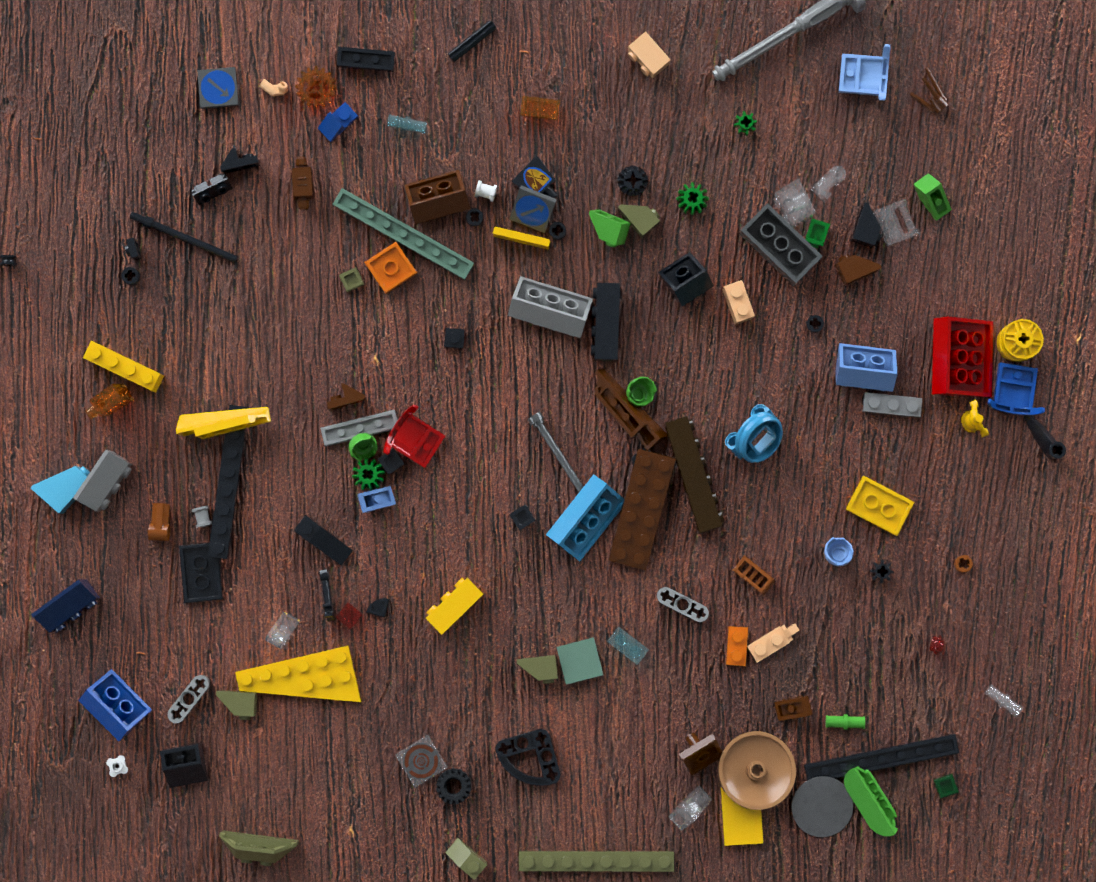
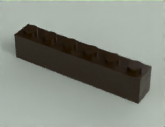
M685 416L666 422L664 424L674 457L676 458L698 532L702 533L721 527V522H724L722 512L718 511L716 507L718 503L716 493H712L710 489L712 480L710 475H706L704 467H707L704 456H700L698 451L701 448L699 440L694 438L692 433L695 430L692 419L688 420V417Z

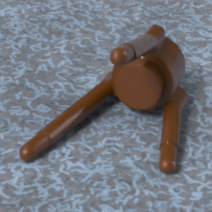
M926 67L925 70L936 89L935 91L929 81L922 76L923 82L934 96L929 100L931 104L913 92H910V96L927 107L930 112L935 111L938 114L949 103L946 101L947 98L943 95L931 71Z

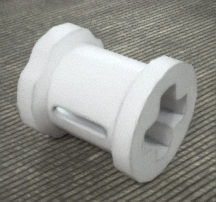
M479 180L475 197L481 196L493 202L497 185L490 186L483 184Z

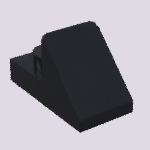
M234 145L220 166L223 174H228L261 165L257 155L246 154L240 159L238 149Z

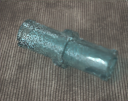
M389 114L387 126L400 128L405 132L410 130L425 134L427 122L413 120L408 116L403 118Z

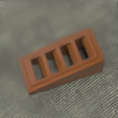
M745 555L733 568L736 574L762 595H765L776 581ZM746 563L750 564L743 573L740 572ZM752 568L756 569L749 578L746 577ZM759 573H761L762 575H761V576L759 577V579L754 583L753 580L755 579V577H756ZM767 578L766 583L760 588L759 585Z

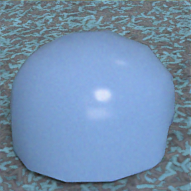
M833 537L826 543L824 555L830 564L845 566L853 558L854 551L852 545L845 538Z

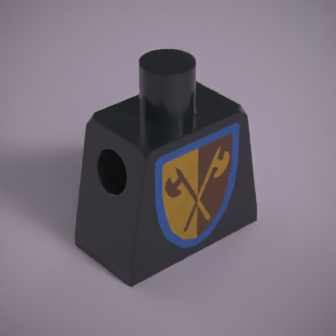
M537 155L511 181L512 185L518 190L522 185L552 198L558 196V193L551 188L555 183V178Z

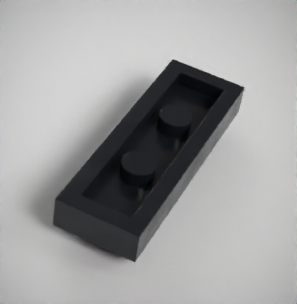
M338 47L337 67L394 72L396 53L394 51Z

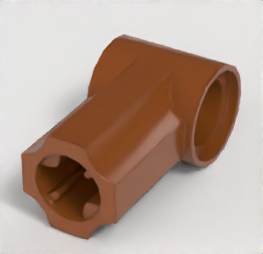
M153 503L152 519L148 528V540L169 541L170 504Z

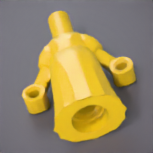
M977 400L969 402L972 410L963 413L961 417L963 428L969 433L979 430L982 437L988 436L989 432L982 424L983 416L977 410L979 407Z

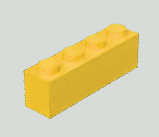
M93 341L90 342L83 356L84 359L155 393L164 375Z

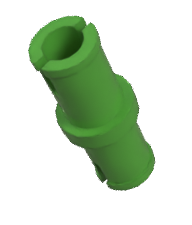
M843 714V716L826 715V728H843V730L848 728L865 729V716H848V714Z

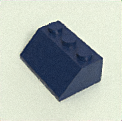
M78 579L31 615L49 633L54 631L58 633L66 627L65 623L69 620L73 622L81 617L82 614L80 612L84 609L90 610L98 604L96 601L100 597L87 579Z

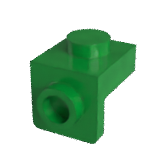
M812 218L805 240L814 248L818 249L819 245L823 246L830 224Z

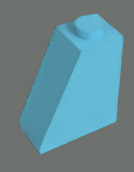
M74 466L32 485L30 489L59 514H64L75 501L73 497L90 471L84 466L81 468Z

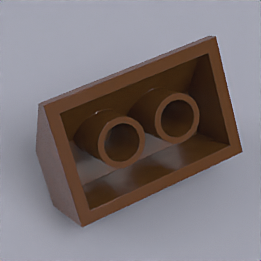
M459 170L404 185L415 224L470 209Z

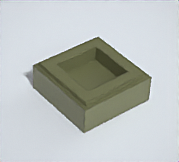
M356 267L339 275L347 293L365 285Z

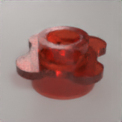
M941 635L939 637L933 636L930 644V651H933L936 655L939 651L942 652L945 641L942 640Z

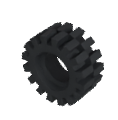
M448 769L438 778L436 791L445 803L459 804L465 801L470 794V777L461 769ZM450 779H457L461 783V790L456 794L450 793L446 788V784Z

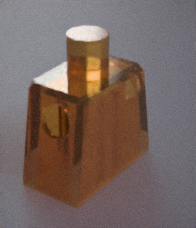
M111 384L90 399L92 406L85 411L90 419L96 416H109L134 401L125 384Z

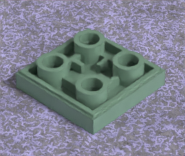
M594 637L557 647L566 685L603 675Z

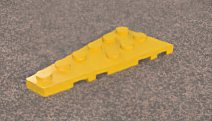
M349 645L235 672L239 691L361 702Z

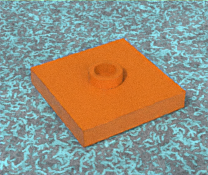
M394 242L364 262L385 294H388L418 274L397 242Z

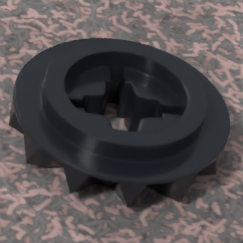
M632 165L625 167L619 173L618 186L624 194L637 196L645 191L648 185V177L641 167ZM632 173L635 179L641 180L635 182L634 188H632L631 182L625 181L631 178Z

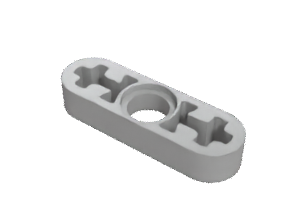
M668 587L660 588L657 592V600L661 604L697 622H703L709 616L707 607ZM667 590L669 591L668 595L673 598L675 594L678 595L674 601V606L670 605L671 600H662L661 592L665 593ZM680 599L687 600V609L680 610L677 607V602ZM692 603L695 604L693 608L696 610L703 608L704 617L700 616L698 619L696 618L697 614L692 611L691 615L687 614L691 609Z
M198 675L194 677L171 706L167 716L172 723L182 722L209 689L210 680L207 676ZM204 679L205 688L200 687L197 690V692L200 693V695L198 696L197 693L193 690H190V688L192 686V688L195 689L198 686V683L196 681ZM187 693L194 696V702L190 705L184 702V696ZM180 702L181 705L185 708H188V710L186 711L185 709H183L180 712V716L182 717L174 719L173 710L178 711L181 706L178 705V703Z

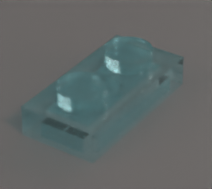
M619 626L607 640L609 644L637 665L649 651V649Z

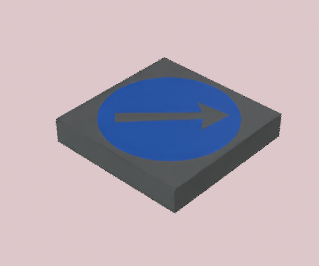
M236 67L197 70L201 109L239 106Z
M521 185L509 220L545 233L557 199Z

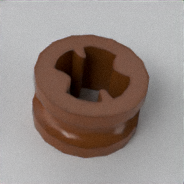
M961 555L955 559L954 566L959 572H967L972 568L973 562L969 556ZM961 558L963 561H968V564H966V566L968 567L966 569L964 567H959L958 563H961L959 561Z

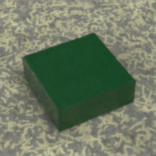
M953 774L933 779L940 799L959 793Z

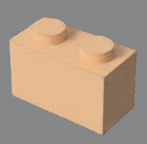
M646 31L628 46V56L633 62L637 61L642 66L640 69L647 77L650 76L653 79L670 64V58Z
M741 280L723 287L722 290L734 324L753 319L755 315L743 281Z

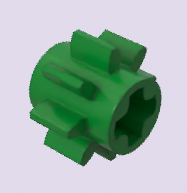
M743 111L741 117L736 115L735 119L738 123H734L733 127H738L737 134L743 132L748 136V131H755V127L752 125L757 124V120H753V113L746 115L745 111ZM743 120H746V123H749L748 127H745V125L742 124Z

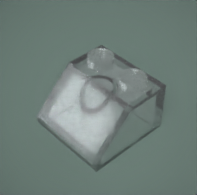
M799 178L774 194L775 198L773 200L778 209L781 208L784 214L782 217L793 228L812 219L816 213Z

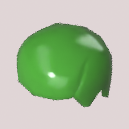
M638 377L628 384L626 396L628 401L634 406L644 407L653 401L657 388L654 381L648 377Z
M359 433L352 437L349 442L350 455L358 461L373 457L378 450L376 439L368 433Z

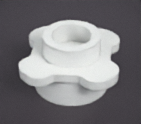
M123 755L107 760L106 764L110 768L109 775L111 777L128 772Z

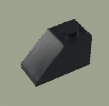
M865 202L862 205L851 241L873 248L875 244H879L882 234L879 233L881 227L869 203Z

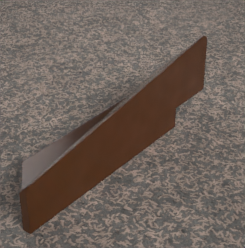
M602 368L595 371V375H597L595 395L631 437L637 435L644 448L648 451L668 436L642 407L634 406L628 401L626 391L605 369Z

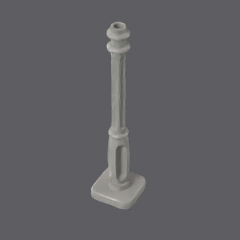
M821 0L799 17L797 16L795 21L730 61L726 59L725 64L722 66L716 65L712 74L717 81H725L726 76L729 74L735 75L736 70L799 31L804 32L807 28L828 19L845 5H851L853 10L859 13L864 10L866 2L865 0Z

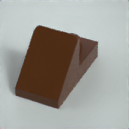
M341 382L345 397H341V395L333 396L330 398L331 401L327 402V406L332 411L366 401L367 398L364 394Z
M800 695L774 702L778 721L813 715L808 696Z

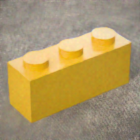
M461 578L454 585L456 589L452 593L448 591L440 598L442 603L438 607L433 605L426 612L428 614L426 619L441 635L484 595L469 578L465 580Z

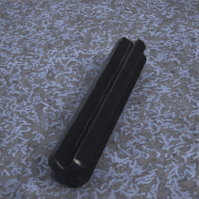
M491 20L486 22L448 53L449 58L453 62L458 60L496 29L495 24Z

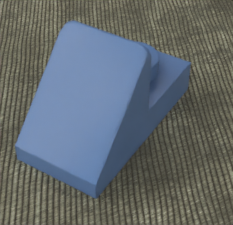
M391 486L357 494L362 513H369L396 504Z

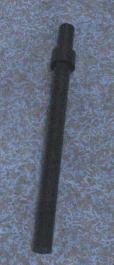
M132 212L130 215V219L142 223L148 229H156L233 263L237 261L238 256L156 222L152 217H144L135 212Z

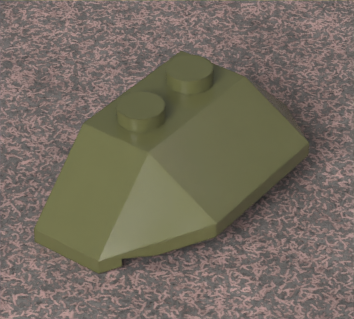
M222 830L219 835L235 858L241 859L242 863L260 861V865L271 866L272 863H276L299 844V840L225 830Z

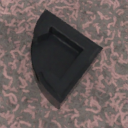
M382 598L374 601L369 605L366 613L385 618L390 599Z

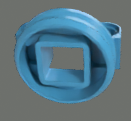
M758 404L753 407L751 417L742 424L738 433L734 432L726 437L725 445L740 460L744 458L750 463L764 461L777 450L783 436L782 424L768 407ZM762 430H765L767 433L753 446L752 441Z

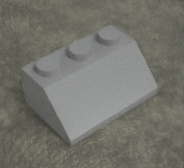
M105 450L73 498L94 511H104L110 503L109 498L111 495H115L120 489L121 485L119 483L123 478L126 479L130 474L132 464L115 452Z

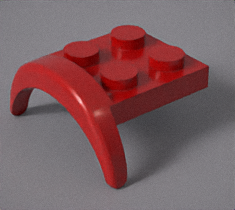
M412 405L403 412L391 429L385 441L383 451L386 455H389L392 447L425 468L445 438V435L412 415L419 408L417 405Z

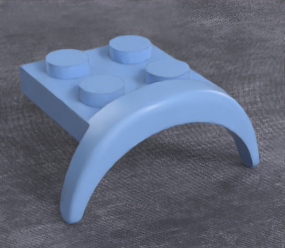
M884 45L882 57L842 53L838 93L878 96L879 100L885 101L890 45Z

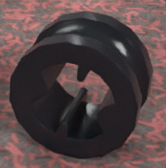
M476 208L470 209L466 215L467 223L470 226H479L483 221L481 210ZM471 213H474V215L475 213L479 214L478 222L475 220L474 222L471 221Z
M554 222L549 228V233L555 240H561L566 236V227L561 222ZM557 226H560L561 230L563 229V233H559V236L552 232Z
M0 255V266H17V263H15L17 256Z
M127 267L122 271L121 277L128 285H135L140 280V273L133 267ZM130 271H133L132 273L136 275L132 278V281L126 278Z
M812 315L808 318L806 326L811 332H819L824 327V320L819 315ZM813 318L820 322V326H817L818 329H814L810 325V321L812 322Z

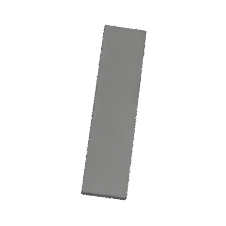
M395 410L322 427L320 429L324 445L327 447L351 441L352 437L359 433L375 435L391 431L397 422V415Z

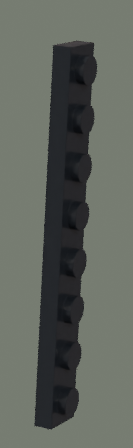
M229 405V410L249 409V407ZM246 428L225 433L208 557L228 559Z

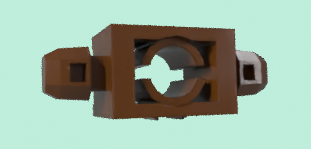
M298 156L296 158V167L298 168H292L294 200H298L299 209L304 211L309 209V200L307 199H313L311 167H307L305 156Z

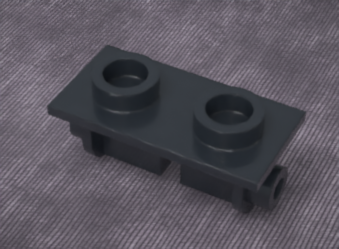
M220 173L209 179L212 184L208 186L206 181L194 186V189L191 191L198 205L209 202L211 199L233 189L226 173L223 175Z

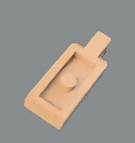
M796 624L788 628L785 625L778 626L747 645V648L756 663L789 644L793 640L791 635L798 632L799 628Z

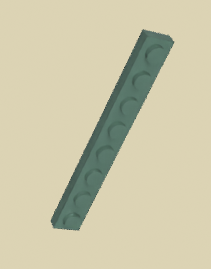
M343 188L332 204L464 280L474 266V262Z

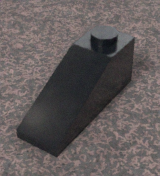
M307 515L303 517L294 529L297 534L341 566L353 552L350 547Z

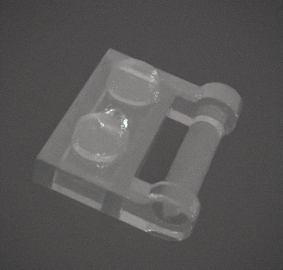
M906 198L873 211L881 227L880 231L887 247L920 234L918 228H915L906 206L908 204ZM895 209H900L909 232L903 233L894 211Z

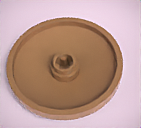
M752 731L737 736L724 748L718 762V778L723 791L734 803L746 809L764 810L776 806L788 796L795 782L796 765L790 749L782 740L766 732Z

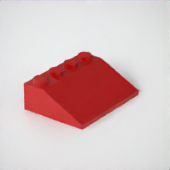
M949 316L934 318L932 395L992 397L993 321Z

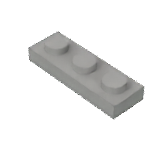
M865 392L862 412L920 418L922 398Z

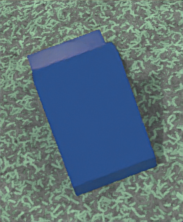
M344 102L335 112L327 114L318 129L332 142L358 118V115Z

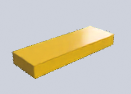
M494 227L493 237L549 250V239Z

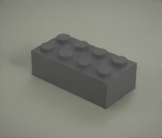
M768 203L739 232V235L793 287L822 258V255Z

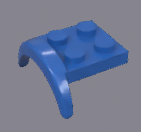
M1000 362L998 364L994 399H988V406L999 412L1016 415H1039L1044 413L1045 408L1043 407L1033 408L1038 369Z

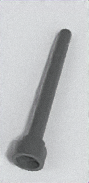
M539 411L528 418V422L534 428L537 427L577 491L580 492L584 486L543 424L544 417Z

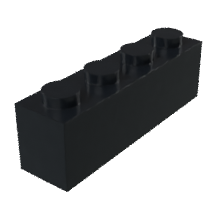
M597 283V288L593 287V299H596V307L592 306V318H596L595 326L592 325L591 337H595V345L591 344V356H594V361L617 362L620 283Z

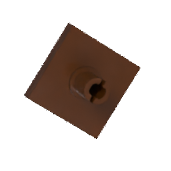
M692 733L686 737L690 747L679 755L690 774L694 775L720 759L723 751L713 734L700 741L697 735Z

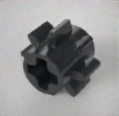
M883 559L880 560V564L872 563L874 568L869 570L874 575L872 580L878 578L879 583H883V579L891 580L889 574L894 573V571L889 569L891 563L885 565ZM881 566L886 571L885 574H882V577L880 573H877V569H881Z

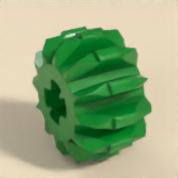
M691 182L690 188L685 184L683 185L684 191L679 189L678 194L681 196H678L676 201L681 202L678 205L679 209L685 206L683 213L686 214L689 209L691 210L690 214L694 215L696 209L700 214L702 212L701 207H707L705 202L709 200V197L703 196L707 193V190L700 191L701 184L694 188L695 184ZM690 195L697 197L695 203L693 201L689 202Z
M365 458L364 466L359 461L357 464L361 468H353V471L358 472V474L352 475V478H359L355 482L356 486L363 482L362 490H365L368 485L369 491H372V484L376 488L380 487L376 482L377 480L384 482V479L379 477V475L385 474V471H378L382 465L378 464L375 466V459L369 465V460ZM366 470L369 472L373 471V474H371L373 476L372 479L364 478Z

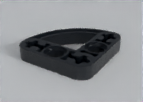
M542 728L502 739L496 744L495 749L499 761L516 779L539 786L555 784L560 780V769L547 730ZM539 732L547 736L544 742L545 745L549 743L550 747L538 750V746H542L540 740H536ZM524 737L528 740L526 748L518 747L517 740ZM510 740H514V746L517 751L513 752V747L507 749L506 754L503 751H499L502 743L508 746L512 744ZM536 749L543 777L531 776L521 772L507 757ZM543 751H550L552 753L550 761L545 762L542 760L541 754ZM555 762L552 770L557 772L558 775L555 776L554 780H551L550 777L547 778L546 776L549 774L548 767L544 769L543 765H550Z

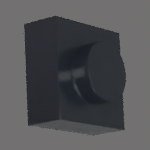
M135 238L126 239L127 245L125 250L127 256H131L134 261L142 259L137 240Z
M445 328L444 348L464 349L465 329Z
M394 448L390 450L389 455L384 454L378 459L388 475L404 465V462Z
M526 504L509 514L519 530L536 521Z

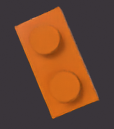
M728 626L726 665L746 666L748 627Z

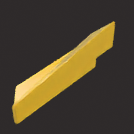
M260 407L184 414L179 417L176 434L181 436L195 434V437L206 439L271 422L269 408Z

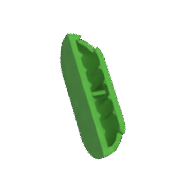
M859 766L849 770L844 777L845 788L869 827L882 836L895 835L898 828H895L894 818H897L896 812L869 770L859 768Z

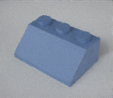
M839 343L835 372L836 385L893 392L897 378L896 350Z

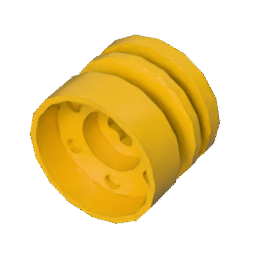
M1020 319L1011 322L1001 329L997 336L996 344L1003 358L1011 362H1021L1039 353L1043 346L1044 337L1042 330L1036 323L1031 320ZM1022 337L1026 341L1022 343V341H1019L1018 338Z

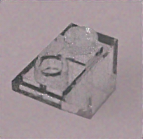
M699 785L677 805L668 817L682 831L699 817L712 801V798Z

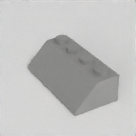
M520 276L507 316L581 338L593 298Z

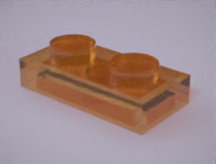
M522 96L520 116L558 120L560 100Z

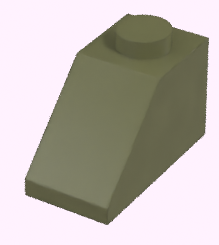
M621 204L617 208V211L626 221L631 223V227L641 238L645 237L660 223L658 219L660 218L659 214L653 208L650 210L648 206Z
M555 655L517 659L519 666L538 681L542 680L543 684L554 683V679H558Z
M216 691V696L234 716H239L241 720H251V717L256 716V692Z
M459 838L445 852L460 869L474 880L487 866V861Z

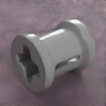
M208 505L192 509L197 521L196 528L212 525L213 521H210Z

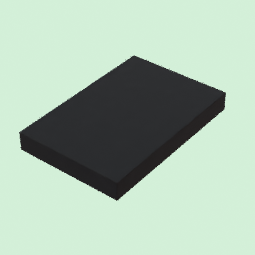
M210 543L179 546L184 603L223 599L220 559L208 557Z

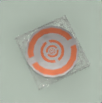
M429 734L395 754L414 788L448 768Z

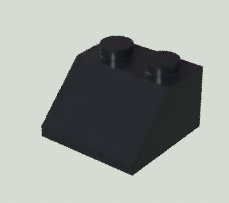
M691 252L658 272L673 297L682 307L714 287L707 270Z

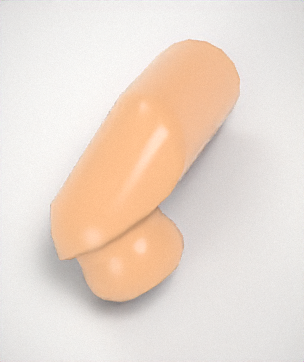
M264 79L259 87L273 97L284 95L288 91V85L283 81L272 85Z

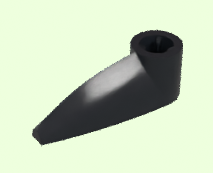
M1024 415V419L1033 437L1044 454L1052 460L1062 458L1066 453L1065 445L1062 442H1057L1051 433L1032 415ZM1053 447H1057L1059 449V451H1057L1058 454H1053Z

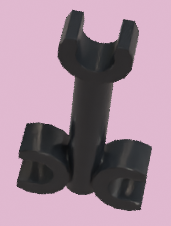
M327 569L319 570L324 597V616L328 622L336 621L334 606H332L329 572Z

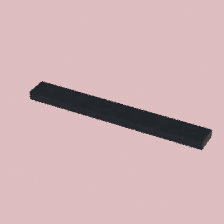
M950 734L803 765L807 781L820 776L835 779L845 777L849 770L857 766L863 770L875 771L958 754L959 749L956 735Z

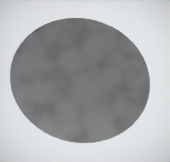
M826 776L815 777L803 783L796 791L792 801V814L796 824L805 833L815 837H829L837 834L848 824L853 812V800L847 792L845 785L837 779Z

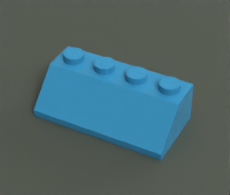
M593 474L546 535L580 562L623 508L625 499L607 483Z

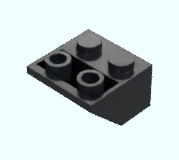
M202 742L160 751L162 768L169 788L208 781Z

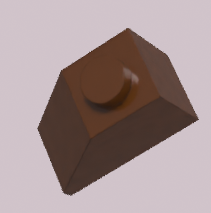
M849 254L838 259L839 262L835 265L844 286L882 268L878 263L857 255L850 257Z

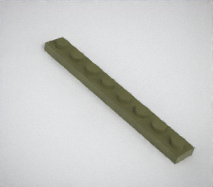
M519 851V871L674 872V851Z

